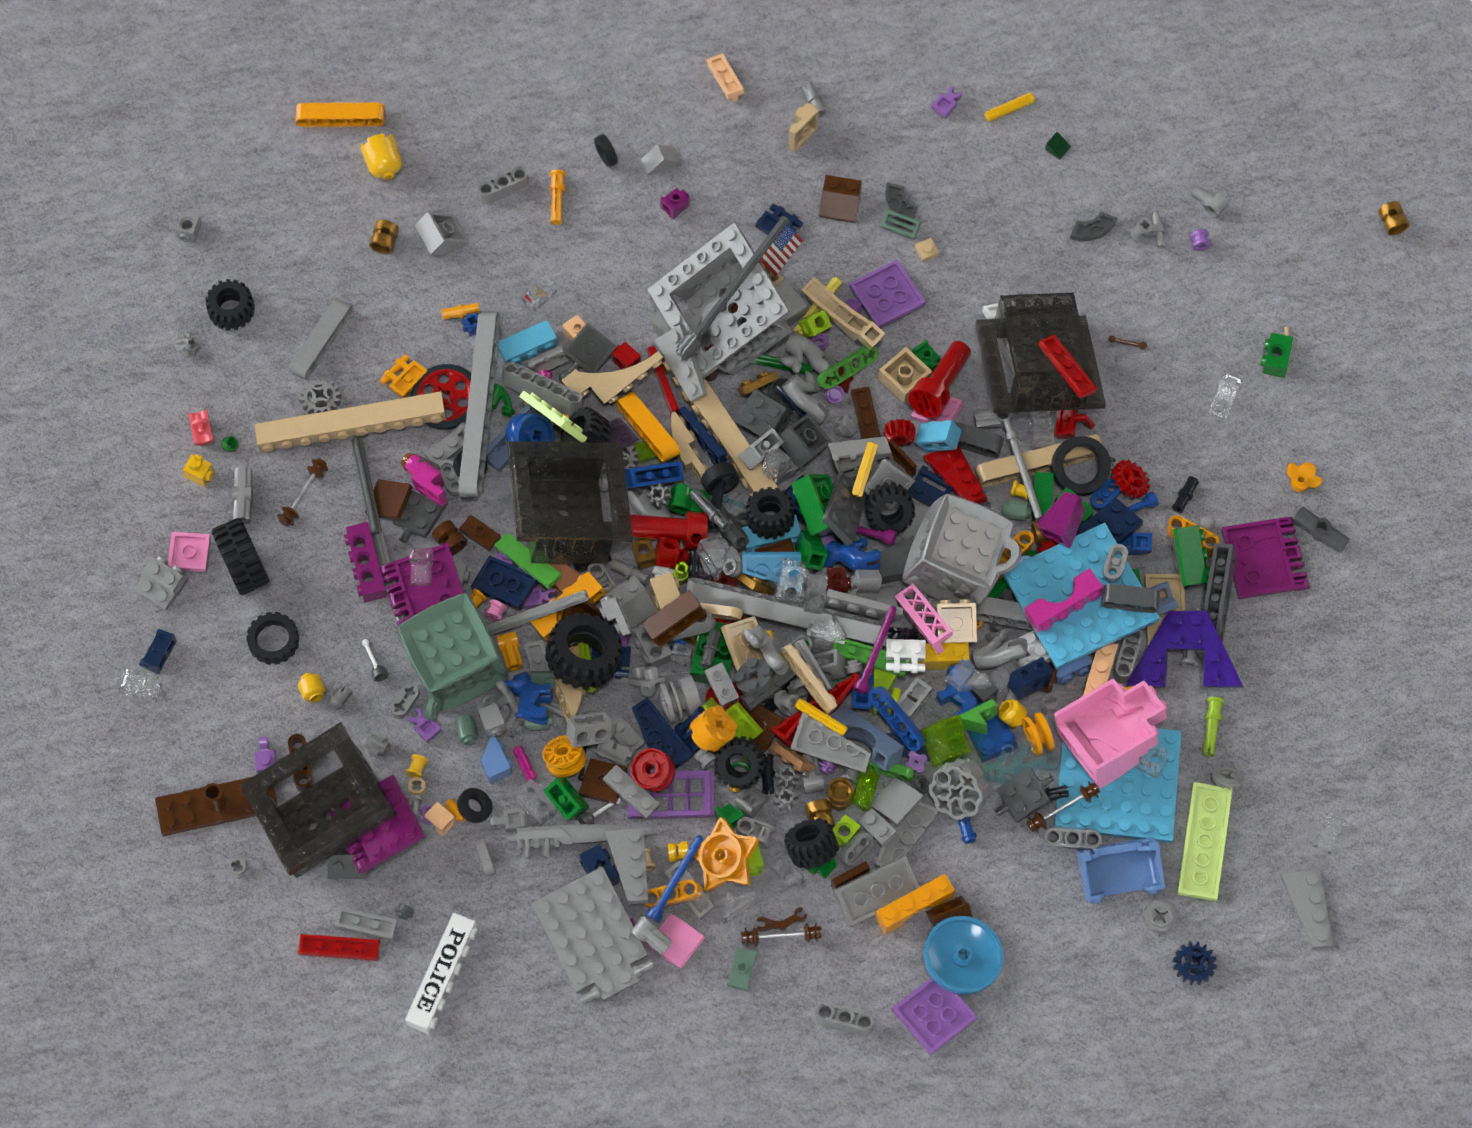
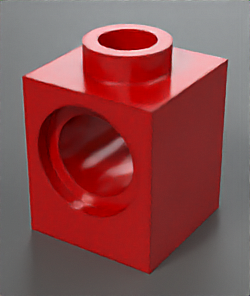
M624 342L621 345H617L613 350L612 362L622 370L640 363L641 355L628 343Z
M659 537L654 550L656 566L675 568L680 555L677 539Z

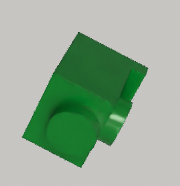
M925 340L912 349V353L930 370L934 371L940 362V356L929 345V342Z

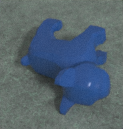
M864 537L853 541L848 546L846 544L842 545L838 541H831L825 545L828 556L824 566L831 567L840 561L853 571H856V569L880 570V563L868 565L867 562L881 559V552L877 549L871 552L861 551V547L868 545V540Z
M953 664L947 670L948 683L946 689L936 694V701L940 706L953 702L961 707V711L955 712V717L953 718V721L959 726L958 715L983 703L978 702L967 686L975 669H966L960 664Z
M527 672L515 674L512 680H506L505 683L511 687L509 690L512 691L514 696L520 697L518 712L515 713V717H521L535 724L547 725V706H538L540 703H552L551 683L540 685L532 682Z

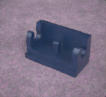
M157 629L156 636L146 655L140 660V667L159 674L177 642L175 635Z

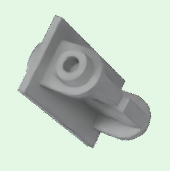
M561 345L527 360L530 370L534 372L544 369L549 371L568 362Z
M611 738L610 742L596 744L592 748V751L596 752L599 756L607 757L616 764L625 767L634 759L632 758L634 755L632 748L618 743L617 748H615L614 744L616 741Z

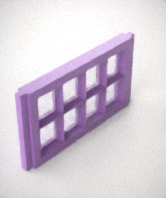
M675 771L672 783L664 790L652 792L644 789L660 803L659 807L647 819L714 817V771ZM628 804V818L645 819Z

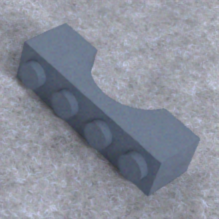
M843 706L830 715V717L848 728L842 737L857 739L866 743L873 752L871 761L884 771H887L901 761L904 746L847 706Z

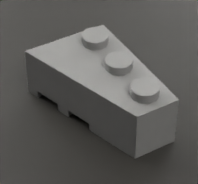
M886 436L828 443L838 474L843 472L851 480L857 477L868 442L878 444L873 463L875 460L881 463L884 458L894 460Z

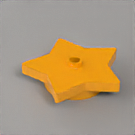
M720 817L712 834L701 843L694 855L703 869L704 890L711 892L728 881L750 885L748 861L760 839L737 835L726 819Z

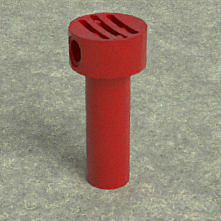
M962 341L952 342L930 377H923L917 381L908 396L911 407L917 413L928 418H936L942 414L950 401L948 389L971 355V349L966 343Z
M691 511L686 512L684 519L620 513L617 533L618 536L659 539L661 536L682 541L683 549L703 551L707 538L708 518L706 513Z

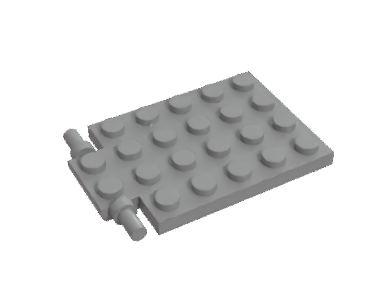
M603 866L531 903L575 991L579 992L595 983L596 986L591 988L590 992L579 997L582 1004L594 998L602 997L605 1000L638 983L637 978L643 976L642 973L654 968L651 960L640 966L631 967V964L645 958L648 954L641 941L631 932L633 925Z

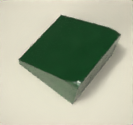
M1056 132L1046 143L1045 150L1060 160L1071 146Z

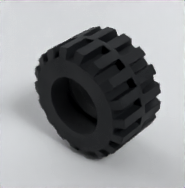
M226 279V282L221 280L218 282V285L214 284L212 290L209 289L207 292L208 296H206L205 300L209 318L220 329L225 327L227 331H230L231 328L238 330L239 326L242 328L245 326V322L249 323L251 321L250 317L254 315L253 310H255L252 294L248 286L245 287L243 282L238 283V280L235 279L233 282L230 279ZM229 300L240 302L233 309L221 308V305Z
M590 407L580 408L572 413L568 419L573 422L571 426L575 423L583 429L582 434L587 437L586 441L582 444L563 429L561 430L560 440L562 441L561 444L581 459H589L591 456H595L597 452L599 453L601 448L605 446L611 431L610 423Z
M884 482V486L881 487L878 484L876 490L871 489V496L867 495L865 512L871 525H873L874 529L882 532L884 530L888 531V529L897 531V534L901 533V529L905 531L908 528L907 524L911 525L913 522L911 518H915V505L909 492L902 485L899 484L897 486L895 482H891V485ZM892 501L900 503L895 513L891 515L880 513L881 508L886 503Z
M767 487L765 490L761 488L759 492L755 491L753 496H750L748 502H746V517L749 529H751L753 534L757 533L758 537L764 536L765 539H769V537L776 539L777 536L780 535L782 537L785 535V532L788 533L795 521L794 503L791 496L787 495V492L784 490L780 491V488L772 489V487ZM767 511H775V512H778V513H776V514H774V515H765V514H763L764 512H767Z
M736 736L717 752L716 759L714 760V765H716L715 772H719L718 778L720 780L724 779L725 782L723 784L726 786L732 784L731 788L734 789L736 786H739V789H744L745 786L748 788L753 783L755 784L766 768V756L763 755L765 751L763 748H759L760 744L758 742L756 744L753 742L754 739H746V736H741L740 738ZM734 753H741L747 756L751 763L750 770L746 772L735 770L731 765L730 756Z
M811 818L795 824L786 833V838L784 839L791 861L801 869H814L823 866L825 863L830 862L839 850L831 824L820 818Z

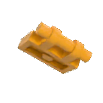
M406 354L398 358L394 362L395 365L390 370H386L383 373V377L379 380L383 385H386L389 381L392 382L389 385V389L401 398H406L416 383L428 371L415 360L408 365L407 362L410 358ZM400 369L403 370L399 376L395 375Z

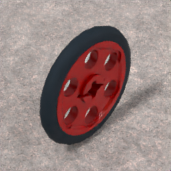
M440 364L427 369L428 371L412 388L410 397L426 394L423 392L424 388L432 386L434 388L432 393L442 391L443 394L449 395V400L443 398L445 410H451L453 414L439 423L429 422L424 424L437 429H452L458 427L462 422L466 423L468 404L465 407L458 406V401L461 399L469 400L472 373L461 366L453 364ZM441 376H448L449 381L447 383H440L439 378ZM459 382H464L466 384V387L463 390H458L456 388V385Z

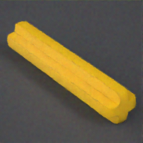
M1029 92L986 111L985 118L988 122L1034 103L1035 97L1032 92Z
M868 442L852 490V495L856 497H862L878 448V444L874 442Z
M799 698L796 702L795 707L798 710L824 724L829 729L841 736H844L848 728L805 700Z

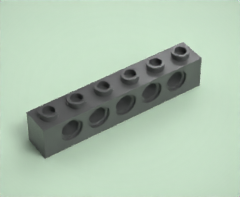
M1214 543L1203 611L1208 612L1223 643L1237 551L1232 544ZM1197 650L1200 659L1204 660L1205 650Z

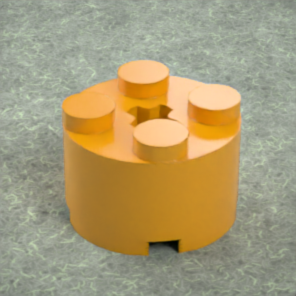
M720 705L707 708L690 724V729L692 728L693 731L691 736L696 745L704 751L712 750V752L718 751L722 746L731 741L738 727L736 721Z

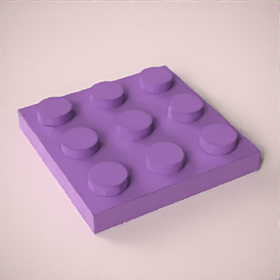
M897 259L849 283V288L857 300L861 302V306L868 317L879 328L925 306L926 303Z
M932 978L892 1008L893 1013L930 1056L977 1020V1016L958 994L945 990Z

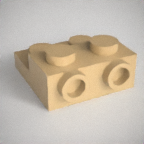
M808 102L803 107L801 106L795 112V123L789 128V150L793 153L818 129L819 110L815 105Z
M940 600V604H936V612L953 632V635L942 643L977 642L976 603H971V600H959V603H952V600ZM937 629V637L946 632V630Z

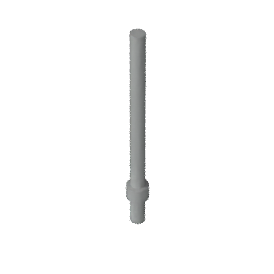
M1010 418L1003 420L1007 432L1006 438L1011 444L1035 519L1040 520L1043 515L1018 443L1019 437L1017 431L1012 426Z

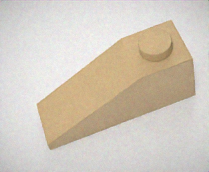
M556 678L554 695L568 724V717L578 716L582 698L585 696L586 691L583 687L578 686V688H574L569 683L567 685L564 684L561 678Z

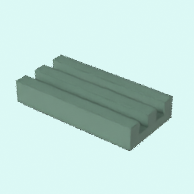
M886 209L880 226L916 239V234L922 222ZM889 214H891L899 218L905 219L907 221L916 223L915 227H913L900 221L891 219L888 216ZM886 221L913 230V233L911 234L886 225Z

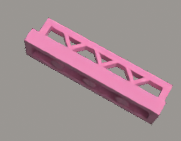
M911 584L894 597L898 605L903 608V612L939 655L945 651L941 643L952 636L953 632L917 587ZM913 591L916 593L914 600L905 598V596ZM917 605H925L924 612L916 611ZM935 617L934 623H925L926 618ZM936 629L946 630L939 637L935 635Z

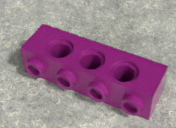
M365 522L346 527L347 534H344L346 546L350 545L351 547L348 555L350 563H355L356 568H352L354 579H359L360 585L356 586L359 597L363 596L364 603L386 598V591L369 523ZM360 543L364 544L361 548L356 547ZM364 560L369 561L365 565L360 564ZM368 577L373 578L370 582L364 581Z

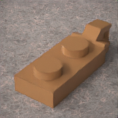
M772 740L768 748L773 755L782 756V761L789 764L792 763L794 765L793 768L799 772H813L816 766L777 740Z

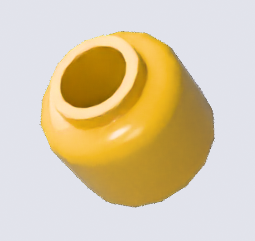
M306 673L302 675L297 685L303 699L311 703L320 701L326 692V687L321 676L318 674Z
M1009 699L1001 703L998 715L1009 727L1016 728L1023 724L1022 718L1027 716V709L1017 700Z

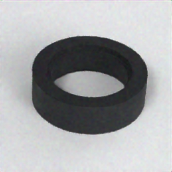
M1079 436L1070 438L1058 446L1052 457L1051 468L1052 473H1054V479L1063 489L1068 488L1076 494H1084L1099 489L1106 482L1111 470V461L1108 451L1099 441L1091 437ZM1078 446L1086 447L1093 451L1099 464L1096 476L1085 484L1071 481L1065 474L1063 466L1066 454Z

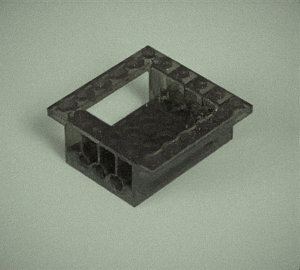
M1074 292L1000 295L995 319L976 320L975 325L994 413L1105 409L1106 402L1086 315H1079ZM1055 334L1097 387L1096 392L1080 399L1038 346L1039 341ZM997 338L1008 339L1015 372L1010 393H1008Z
M508 441L507 448L517 541H528L531 563L607 564L613 542H632L633 533L622 443ZM603 463L606 464L612 522H603L599 477ZM564 495L567 499L561 500L558 496ZM566 511L569 515L563 516L559 512Z
M342 722L240 785L285 870L290 876L294 875L296 878L398 815L366 757L353 742ZM333 749L343 765L280 806L267 793V790ZM350 801V806L346 809H343L342 807L344 803ZM334 812L332 818L326 819L328 813ZM312 823H317L313 830H309V826Z

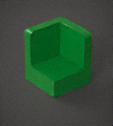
M728 803L721 809L718 806L714 809V815L717 819L720 817L726 819L733 829L737 827L739 819L744 817V813L740 809L736 810L731 803Z

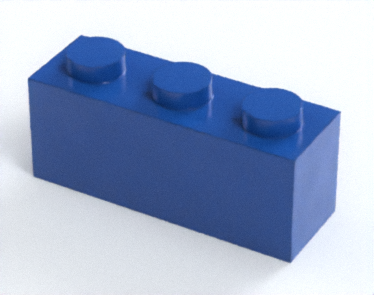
M682 461L621 469L623 488L684 480Z

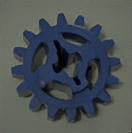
M1190 941L1188 947L1182 944L1181 951H1176L1175 955L1177 957L1173 958V962L1177 964L1173 966V970H1179L1176 976H1183L1182 982H1186L1188 979L1190 980V985H1193L1194 981L1201 985L1202 979L1208 982L1209 976L1213 977L1215 973L1213 970H1216L1217 967L1214 962L1217 958L1215 956L1211 957L1213 950L1207 951L1206 944L1200 947V943L1197 941L1196 945L1193 946ZM1183 956H1184V960L1186 961V963L1184 964V966H1182V958H1183ZM1205 961L1208 962L1207 970H1205V966L1203 965Z

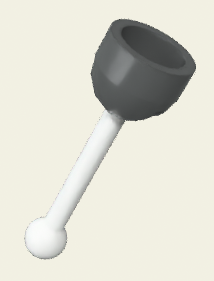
M364 639L362 645L366 648L374 665L371 671L372 677L375 682L383 681L388 677V672L384 666L377 665L369 647V640Z
M620 797L618 798L617 804L621 802ZM608 803L593 814L589 812L582 813L578 816L579 823L581 825H593L595 817L614 804Z

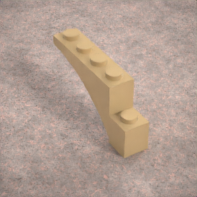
M815 277L801 289V292L820 310H824L830 320L854 342L858 339L870 351L885 336V333L873 321L866 319L850 308Z
M658 351L634 366L613 372L585 373L575 369L561 381L566 387L581 393L583 397L590 393L588 389L591 387L604 404L609 403L611 405L619 398L617 395L620 392L624 391L626 393L633 387L632 383L635 380L641 381L648 375L647 371L653 367L655 370L663 363L662 359L664 356Z

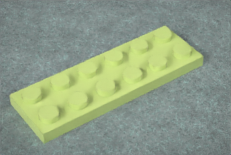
M1193 782L1177 895L1217 902L1233 789L1230 790L1226 787Z

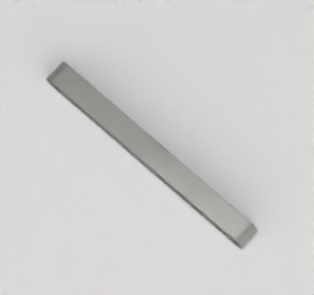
M499 312L480 313L478 315L459 478V494L461 497L482 495L501 329Z
M688 578L686 591L690 589L700 603L736 607L742 609L744 614L875 644L884 622L699 578ZM886 636L882 646H886V640L890 639L888 636Z

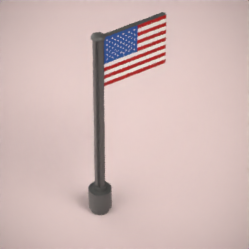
M780 217L781 219L695 332H692L691 335L687 333L683 337L675 351L686 361L694 356L702 345L700 342L701 336L759 260L774 276H777L803 241L788 225L790 222L787 217Z

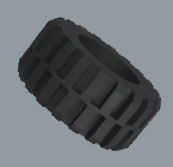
M235 518L213 528L211 533L239 594L245 595L267 585L269 578L242 519Z
M574 613L572 617L567 615L563 617V620H559L555 624L546 645L545 659L548 662L547 666L550 671H554L553 675L557 679L561 678L564 684L567 685L569 683L574 688L579 686L583 687V689H589L590 686L593 688L600 687L601 684L607 683L613 677L621 659L623 646L621 645V637L617 635V630L614 626L611 627L610 622L606 619L603 621L600 619V616L595 615L594 617L590 613H584V615ZM575 642L586 643L595 648L600 657L596 659L580 658L571 652L568 645Z

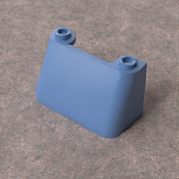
M1154 838L1135 839L1104 844L1093 849L1080 848L1075 850L1085 899L1090 901V903L1102 902V898H1105L1107 895L1145 890L1148 891V894L1159 893L1160 889H1165L1159 841Z

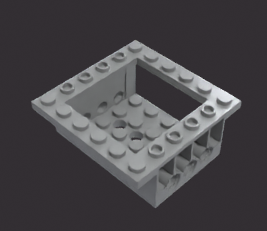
M734 222L649 287L647 290L671 330L678 325H685L687 333L691 335L694 332L673 298V294L686 300L695 316L701 317L702 322L721 298L723 291L730 286L755 252L738 224ZM760 260L705 331L714 346L705 351L701 345L695 353L703 379L717 368L735 375L792 332L784 319L791 311ZM734 304H737L738 310L735 313H732L731 307ZM746 319L747 321L740 326L741 320Z

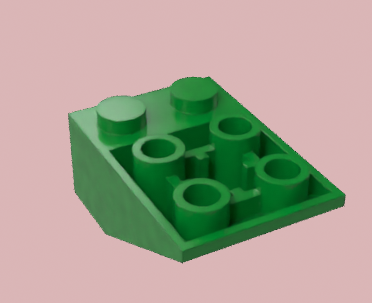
M716 622L713 630L721 632V637L717 647L718 653H715L712 667L722 662L731 678L733 660L720 628L727 624ZM710 632L698 634L690 671L694 682L709 684L704 672L707 668L701 667L700 662L704 653L703 646L706 645Z

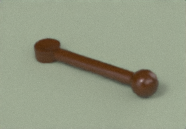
M1113 335L1108 338L1111 343L1119 342L1133 345L1141 350H1145L1147 347L1146 342L1127 341L1115 338Z

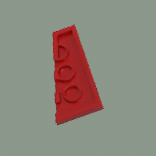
M957 445L956 450L936 451L923 455V461L927 465L930 464L933 471L937 475L939 474L944 479V482L955 490L959 497L977 504L987 502V496L959 445Z

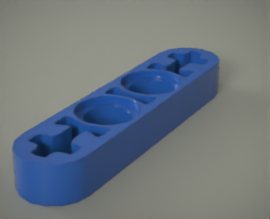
M882 686L869 692V700L907 748L911 751H918L923 748L926 742L923 734L889 692ZM888 707L894 710V716L889 714ZM900 722L906 725V731L900 727Z

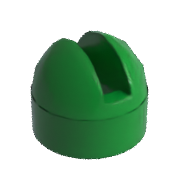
M234 436L225 437L222 440L221 447L228 452L234 451L238 447V441Z

